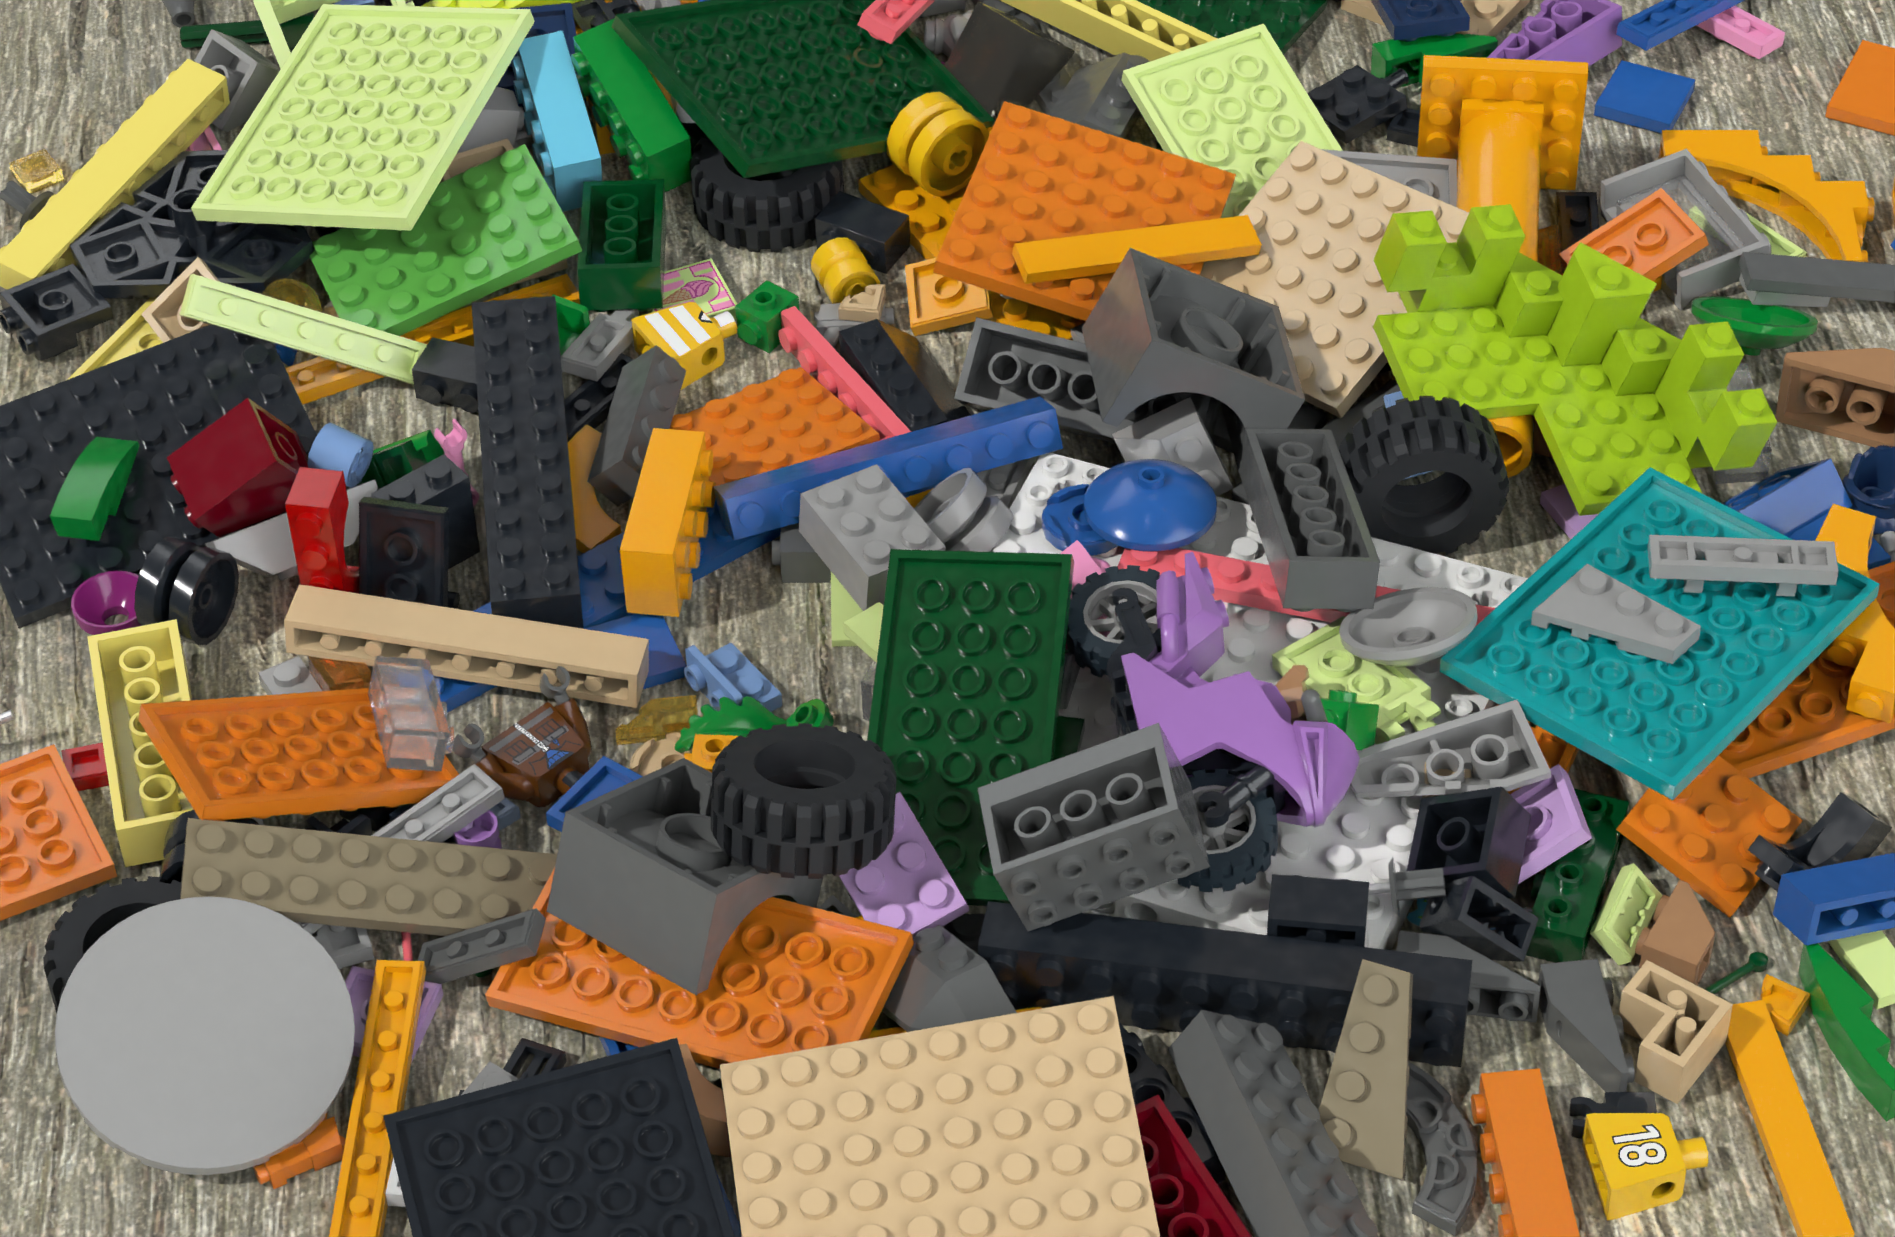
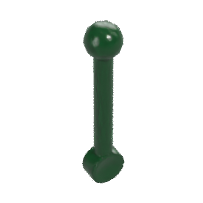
M1761 952L1751 953L1748 963L1706 987L1705 990L1715 994L1752 971H1765L1768 957Z

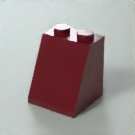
M249 398L239 403L167 457L174 473L171 476V481L177 491L183 495L187 507L184 508L186 516L198 529L204 527L218 537L286 512L285 502L300 467L308 468V457L297 432Z

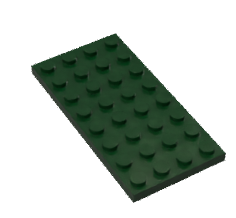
M890 550L867 740L876 743L882 751H885L893 763L896 771V794L901 792L967 905L987 906L988 901L1011 904L993 875L978 788L1054 761L1074 572L1072 554Z

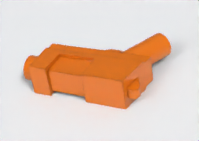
M327 1112L324 1120L297 1145L293 1144L282 1152L269 1157V1161L253 1166L260 1185L269 1181L273 1189L288 1184L287 1179L312 1168L314 1171H318L341 1161L346 1138L339 1135L335 1117L327 1119Z

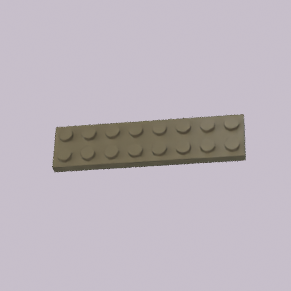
M188 818L180 899L225 897L264 906L294 922L448 936L532 910L555 868L557 854Z

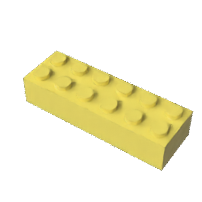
M177 619L87 636L115 828L125 867L164 860L165 837L170 823L182 813L194 810L138 720L141 704L192 700Z

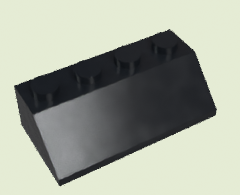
M878 319L839 331L840 355L911 432L971 416L966 407L954 399V390L916 337Z

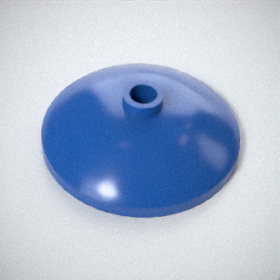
M1139 459L1118 464L1096 477L1085 493L1084 513L1090 527L1099 536L1113 544L1139 551H1165L1186 546L1206 534L1216 518L1217 499L1210 484L1193 470L1171 461Z

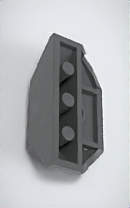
M940 925L921 930L913 937L914 945L882 1009V1012L907 1032L1017 1013L988 962Z

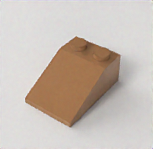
M1864 348L1786 353L1775 415L1777 422L1872 447L1880 445L1895 446V351L1886 348Z

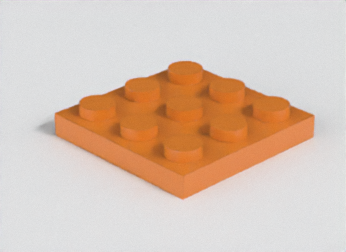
M1718 755L1674 800L1648 788L1616 830L1677 878L1689 883L1695 892L1730 918L1760 879L1755 872L1761 860L1748 850L1758 835L1778 844H1786L1803 820Z

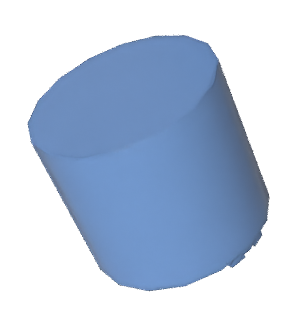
M330 422L319 431L311 446L308 456V468L343 471L346 486L349 488L355 487L361 481L370 465L374 449L373 442Z

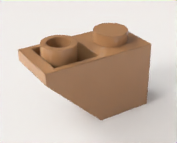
M1679 880L1670 897L1667 895L1661 897L1654 914L1655 924L1652 929L1644 927L1637 941L1635 954L1641 956L1639 969L1648 960L1698 986L1711 962L1715 931L1689 883Z

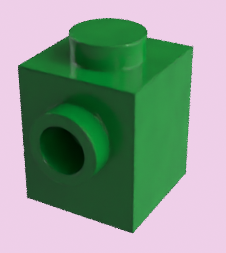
M766 280L735 306L738 338L767 353L772 352L781 344L778 335L779 330L782 329L780 311L793 306L799 310V297Z
M1330 689L1328 698H1321L1328 723H1333L1343 730L1354 742L1356 750L1362 751V749L1374 746L1379 704L1358 702L1357 693Z

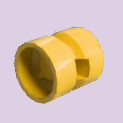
M838 237L827 241L816 250L812 257L811 270L832 304L841 303L845 297L850 295L851 298L865 291L866 286L880 284V280L867 263L866 258L855 241L849 238Z

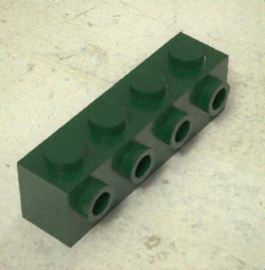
M1574 789L1592 839L1547 866L1545 873L1537 872L1531 892V899L1536 900L1534 907L1525 906L1524 908L1539 918L1526 956L1554 963L1584 959L1591 938L1590 931L1598 917L1624 839V835L1616 829L1628 815L1630 803L1628 801Z

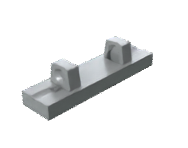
M1649 535L1647 549L1650 578L1683 579L1684 592L1702 593L1704 580L1776 583L1777 596L1794 597L1797 584L1836 585L1838 565L1834 541Z

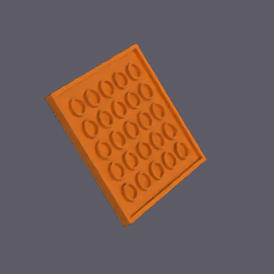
M1004 101L936 258L933 273L1086 321L1115 273L1025 284L1012 255L1014 243L1219 219L1222 217L1236 174ZM1205 262L1175 266L1200 275Z

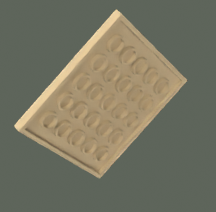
M1300 141L1239 214V216L1248 215L1262 244L1259 255L1205 261L1200 276L1278 306L1305 401L1342 418L1388 362L1373 328L1377 316L1407 313L1399 293H1387L1373 261L1392 214L1432 210L1446 242L1453 243L1457 242L1469 212Z

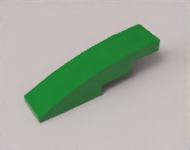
M1818 943L1811 945L1803 944L1798 973L1804 991L1811 994L1809 1001L1810 1009L1839 1063L1858 1090L1887 1122L1895 1117V1068L1887 1061L1891 1040L1871 1021L1875 1000Z

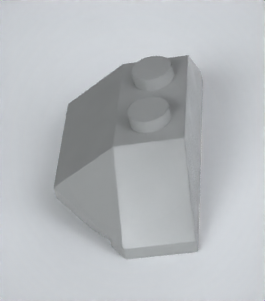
M375 480L347 489L349 506L345 521L344 547L354 544L359 533V502L363 497H371V494L377 491L378 486ZM287 513L205 543L207 547L230 553L236 560L237 565L264 577L278 574L280 581L299 574Z

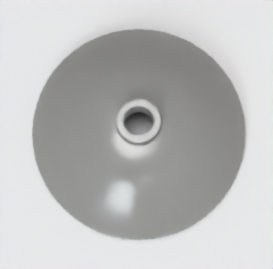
M1438 587L1412 588L1375 598L1374 609H1358L1357 611L1350 612L1343 619L1339 633L1344 648L1362 660L1388 666H1419L1444 655L1463 642L1475 627L1478 614L1473 599L1460 591Z

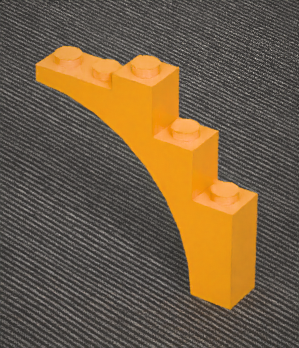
M1662 130L1658 159L1687 148L1697 161L1704 163L1709 175L1718 185H1722L1726 189L1729 196L1753 203L1780 216L1802 231L1822 251L1826 259L1868 262L1867 250H1861L1866 223L1872 222L1874 219L1873 197H1867L1864 181H1821L1820 172L1813 170L1811 155H1768L1767 146L1760 145L1758 130Z
M1832 504L1815 541H1834L1837 562L1870 578L1867 565L1876 516ZM1875 599L1820 654V657L1842 666L1855 668L1850 681L1846 710L1867 718L1891 723L1895 714V629L1886 619L1877 599Z

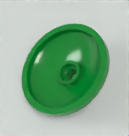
M1702 297L1693 300L1691 308L1692 314L1700 324L1728 322L1743 353L1752 356L1760 355L1761 349H1781L1803 341L1817 331L1818 320L1805 312L1781 305H1752L1750 299Z

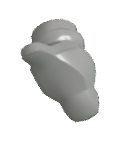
M968 10L962 15L950 14L944 21L939 18H935V21L926 20L924 45L933 54H940L942 52L949 57L955 70L961 69L960 55L970 39L980 31L982 19L979 14Z

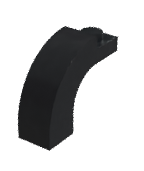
M1840 792L1818 822L1798 839L1787 844H1778L1758 835L1748 850L1761 860L1755 874L1778 892L1781 874L1869 858L1891 831L1892 827L1859 801Z

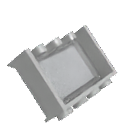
M1687 148L1601 181V216L1606 222H1609L1662 188L1706 234L1708 246L1661 275V288L1680 311L1683 310L1691 299L1739 281L1741 270L1738 262L1742 252L1771 254V245L1767 236L1762 232H1758L1751 224L1747 213L1741 208L1738 209L1729 198L1726 189L1713 180L1704 163L1697 161Z

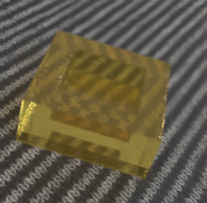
M45 148L9 163L12 176L30 194L64 181L62 169Z

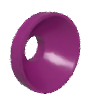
M108 571L97 574L80 584L71 599L72 612L80 628L88 634L97 635L141 626L137 621L134 609L135 589L139 575L127 571ZM123 614L128 617L125 622L107 625L104 623L106 619L113 615Z

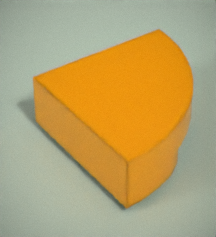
M1766 974L1762 983L1760 1000L1765 1001L1775 1029L1788 1036L1809 1005L1811 994Z

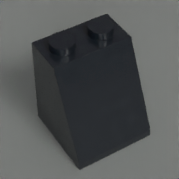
M445 454L371 494V498L449 508L448 570L480 552L469 476Z

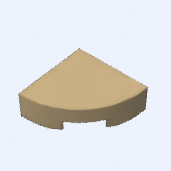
M869 285L865 287V291L851 298L850 295L845 297L838 308L839 320L868 322L874 319L880 320L886 298V285Z

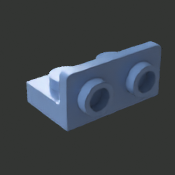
M732 643L706 656L695 645L685 649L687 667L684 668V674L688 684L694 691L700 690L709 699L711 706L717 711H720L719 699L722 697H728L741 706L743 697L749 696L758 700L771 712L782 706L781 692Z

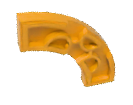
M587 424L568 442L577 549L582 553L621 534V525L604 512L597 501L595 487L587 482L602 435L601 432Z

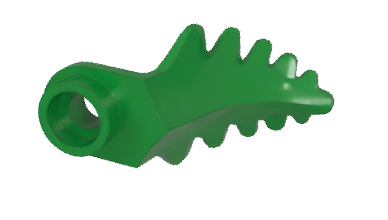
M722 697L719 699L720 711H717L709 704H705L700 708L703 717L698 715L690 716L688 720L690 728L684 727L681 729V737L676 742L674 749L679 753L690 751L693 748L695 734L741 735L746 737L750 731L762 728L763 730H768L773 725L786 724L787 727L798 726L799 723L812 724V727L824 728L825 725L833 726L834 717L830 713L828 705L820 699H812L801 704L789 718L783 719L777 717L755 698L743 697L742 705L740 706L732 699Z

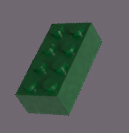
M664 179L583 182L579 236L582 252L578 253L577 274L580 304L586 306L588 311L608 312L610 310L623 309L648 311L663 308L667 223Z

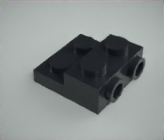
M74 264L0 292L2 310H0V323L3 329L8 334L15 331L22 351L26 355L35 353L41 361L77 347L76 333L91 329L96 325L113 319L111 305L100 293H94L86 277Z

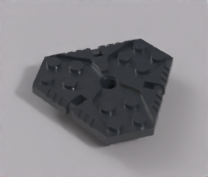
M228 150L181 152L132 193L135 201L132 206L121 202L71 243L70 248L76 264L88 280L94 293H100L107 299H133V297L147 299V297L157 298L197 257L206 263L220 282L267 295L310 258V255L314 252L313 242L302 225L197 221L191 207L228 152Z

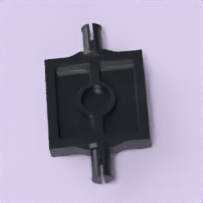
M1356 65L1327 83L1314 88L1308 95L1333 136L1347 144L1408 108L1406 95L1396 89L1407 84L1409 77L1405 70L1399 68L1385 78H1378Z

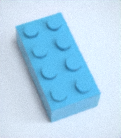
M563 31L525 38L517 51V57H514L511 62L516 79L513 81L518 104L523 103L525 110L524 124L527 135H532L534 140L532 150L537 167H542L544 174L542 176L562 212L581 208L583 182L602 181L601 156Z

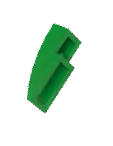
M1454 34L1452 36H1424L1409 42L1390 39L1373 43L1371 74L1378 78H1385L1399 68H1402V70L1406 71L1409 82L1401 87L1418 82L1422 85L1424 55L1487 58L1498 47V40L1494 36Z
M96 437L87 445L68 473L50 514L58 536L100 541L108 515L116 516L139 449L138 441Z

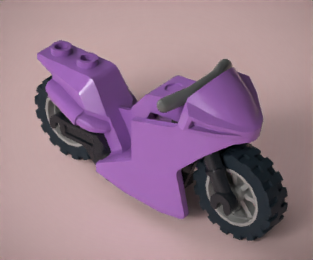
M1193 552L1185 554V575L1176 577L1174 571L1169 570L1160 575V572L1149 568L1146 572L1140 570V566L1127 565V569L1118 570V566L1105 568L1106 572L1100 575L1097 572L1090 574L1086 577V582L1083 585L1078 583L1071 591L1072 598L1070 600L1066 639L1067 648L1070 654H1075V662L1084 669L1087 666L1090 668L1091 674L1100 678L1103 675L1108 676L1113 691L1110 706L1116 716L1119 737L1159 723L1190 780L1210 867L1186 877L1178 878V884L1190 889L1191 885L1199 887L1201 892H1213V888H1222L1223 892L1236 889V885L1242 882L1245 885L1256 880V874L1259 871L1264 873L1271 865V855L1275 856L1277 853V821L1304 827L1311 825L1314 828L1324 825L1327 817L1344 799L1360 760L1354 742L1335 724L1328 723L1320 695L1316 690L1308 689L1301 696L1308 721H1294L1292 725L1291 709L1278 688L1272 683L1254 679L1249 671L1212 682H1207L1200 678L1225 652L1223 628L1229 626V618L1223 601H1215L1213 598L1214 584L1208 568L1200 569ZM1103 613L1109 617L1107 619H1098ZM1154 615L1157 617V624L1146 622V619ZM1111 631V632L1107 635V637H1105L1104 635L1098 633V632Z

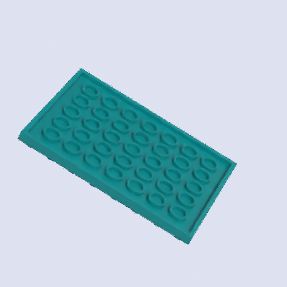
M1650 467L1473 628L1463 642L1448 651L1440 660L1439 672L1499 705L1518 699L1517 701L1528 721L1674 800L1877 598L1880 584L1838 562L1836 585L1797 584L1794 597L1777 596L1776 583L1704 580L1702 593L1684 592L1683 579L1650 578L1647 549L1649 535L1793 540ZM1586 564H1589L1700 625L1701 629L1699 640L1673 664L1620 650L1617 648L1615 641L1591 635L1588 640L1571 636L1572 629L1552 623L1549 624L1547 629L1531 625L1532 611Z

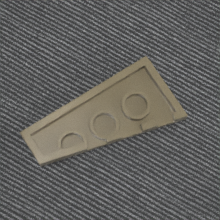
M1362 959L1320 1104V1120L1330 1140L1336 1145L1339 1151L1338 1156L1342 1162L1405 1180V1137H1407L1408 1116H1406L1407 1086H1409L1410 1067L1408 1066L1409 1039L1411 1038L1413 974Z

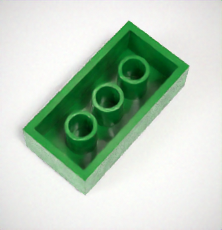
M614 19L574 36L575 53L571 55V60L577 71L576 77L582 97H589L593 104L591 108L596 122L601 128L606 126L611 133L610 142L619 158L625 156L630 164L628 171L631 179H664L665 192L691 181L690 160L692 157L690 137L647 67L613 30L612 24Z

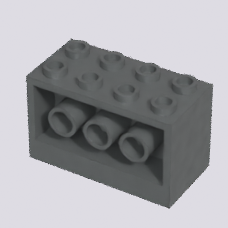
M1159 723L978 788L993 875L1027 931L1051 925L1056 921L1096 909L1104 904L1141 893L1152 887L1186 877L1210 867L1190 780Z

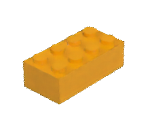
M653 428L620 547L627 613L679 617L683 600H690L693 577L690 572L691 568L697 569L699 566L701 547L698 541L699 538H706L708 530V513L706 510L707 507H714L716 498L714 491L716 483L709 481L713 468V451L706 450L705 432Z

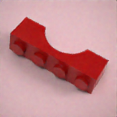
M300 467L285 502L300 584L359 594V567L346 565L344 555V530L349 501L343 471Z

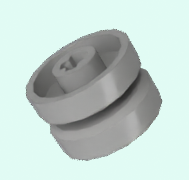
M963 468L947 477L933 488L914 508L945 545V551L990 552L1004 536L1013 519L1012 511L998 496L985 497L987 486L971 468Z

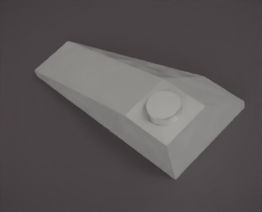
M1518 699L1362 749V751L1358 750L1360 760L1350 786L1356 798L1447 795L1495 787H1503L1508 792L1551 778V771L1525 714L1517 701ZM1425 762H1426L1427 779H1428L1429 784H1425V775H1424V764H1425ZM1439 769H1448L1455 773L1449 776H1440L1434 772ZM1464 769L1471 770L1470 778H1465Z

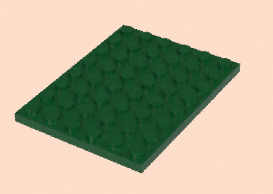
M708 0L616 14L612 24L613 30L744 178L887 152L889 131L898 114L913 99L925 93L941 92L951 97L962 106L964 111L971 113L984 123L986 128L992 127L995 121L909 27L892 44H889L886 41L873 38L868 31L857 25L862 13L875 0Z

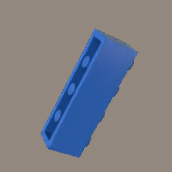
M1895 853L1781 874L1773 915L1805 945L1895 928Z

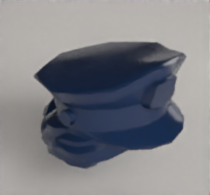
M1880 445L1870 447L1863 454L1857 453L1854 456L1849 473L1842 480L1852 503L1849 509L1876 516L1873 535L1883 534L1886 531L1895 532V446Z

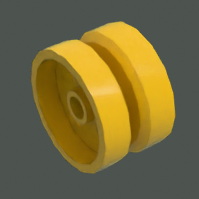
M941 92L925 93L913 99L902 109L891 125L887 138V155L893 165L904 174L911 176L914 182L926 192L935 196L951 195L964 188L970 182L989 138V132L984 123L971 113L964 111L962 106L951 97Z

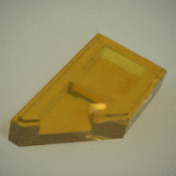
M696 695L650 699L639 709L637 717L627 725L621 724L616 728L617 745L645 743L655 738L656 742L666 739V734L680 732L684 727L689 729L688 720L690 716L698 715Z

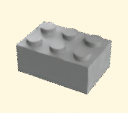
M877 464L800 493L799 532L863 611L878 602L884 606L891 549L945 551L946 549L945 545Z

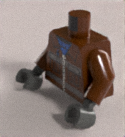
M558 666L556 669V676L561 682V686L551 685L545 673L539 685L541 692L546 697L555 699L556 706L546 702L482 747L480 746L484 742V733L476 724H468L464 729V734L470 739L472 744L465 742L459 734L456 735L452 742L454 753L462 758L471 757L474 761L473 764L477 765L502 788L505 798L525 800L538 808L546 807L564 795L590 770L588 757L592 753V745L588 726L575 698L569 699L566 688L570 683V675L562 666Z

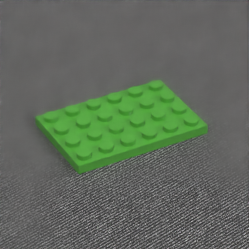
M524 144L439 183L411 231L342 228L313 241L314 252L310 255V259L339 318L401 336L580 253L582 248Z

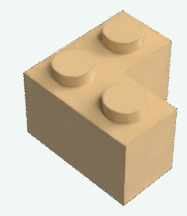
M1646 960L1622 990L1619 1008L1624 1032L1642 1041L1639 1046L1634 1082L1678 1104L1727 1042L1733 1004Z

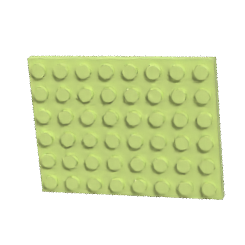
M322 4L191 207L196 220L411 231L535 21L531 10Z

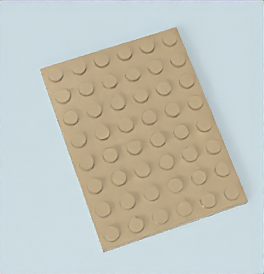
M1114 996L720 1065L742 1237H1160Z

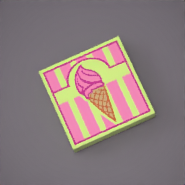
M712 258L665 271L663 308L648 310V313H652L683 303L695 302L709 318L728 311L736 319L735 306L737 302Z

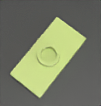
M1634 863L1621 868L1590 931L1593 938L1619 966L1632 961L1639 936L1644 927L1649 926L1656 907L1663 896Z

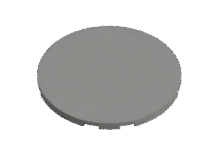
M225 897L184 898L158 904L131 915L103 934L86 951L71 973L60 999L55 1026L56 1058L60 1077L68 1097L71 1098L74 1106L82 1115L84 1122L113 1149L118 1148L126 1154L141 1160V1163L168 1172L190 1175L225 1174L244 1170L269 1161V1157L282 1152L293 1144L297 1145L324 1120L325 1114L344 1088L350 1071L354 1050V1013L346 983L334 960L325 948L297 923L269 908L243 900Z

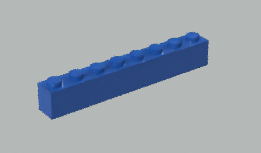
M1039 396L714 486L722 526L733 540H738L799 523L800 493L876 464L900 493L903 494L939 484L963 468H971L975 473L1057 451L1063 449L1056 409Z

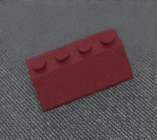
M1159 1095L1136 1104L1135 1109L1160 1237H1252Z

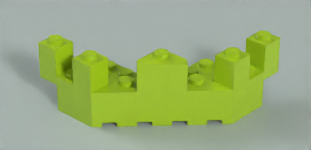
M1511 204L1472 207L1457 242L1453 243L1446 242L1432 210L1392 214L1373 261L1387 293L1398 292L1407 313L1378 315L1373 328L1404 398H1408L1409 401L1419 400L1420 396H1433L1435 400L1440 401L1443 397L1459 401L1460 407L1465 403L1478 410L1479 414L1487 419L1534 415L1579 516L1599 514L1650 467L1702 493L1691 469L1713 467V470L1717 471L1754 466L1778 422L1761 388L1727 391L1726 388L1744 356L1728 322L1689 325L1682 340L1656 327L1640 317L1657 283L1581 242L1573 252L1563 276L1519 252L1526 236Z

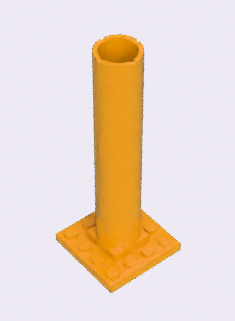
M1424 55L1417 156L1457 159V208L1470 212L1472 207L1511 204L1526 236L1519 252L1537 262L1539 189H1576L1588 80V63ZM1533 415L1488 419L1493 426L1494 433L1497 434L1508 478L1518 475L1529 465L1533 451Z

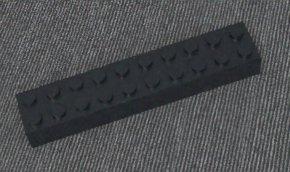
M555 296L472 303L492 615L584 629Z
M988 901L978 944V955L988 962L1015 1010L1033 1007L1048 1008L1114 996L1118 1021L1125 1026H1133L1145 1030L1157 1029L1182 1033L1197 1014L1204 1010L1274 1026L1281 1034L1285 1047H1301L1335 1053L1361 962L1364 959L1413 974L1411 1038L1409 1039L1408 1061L1428 1063L1433 1066L1461 1068L1473 960L1089 913H1079L1056 921L1051 925L1027 931L1011 904Z

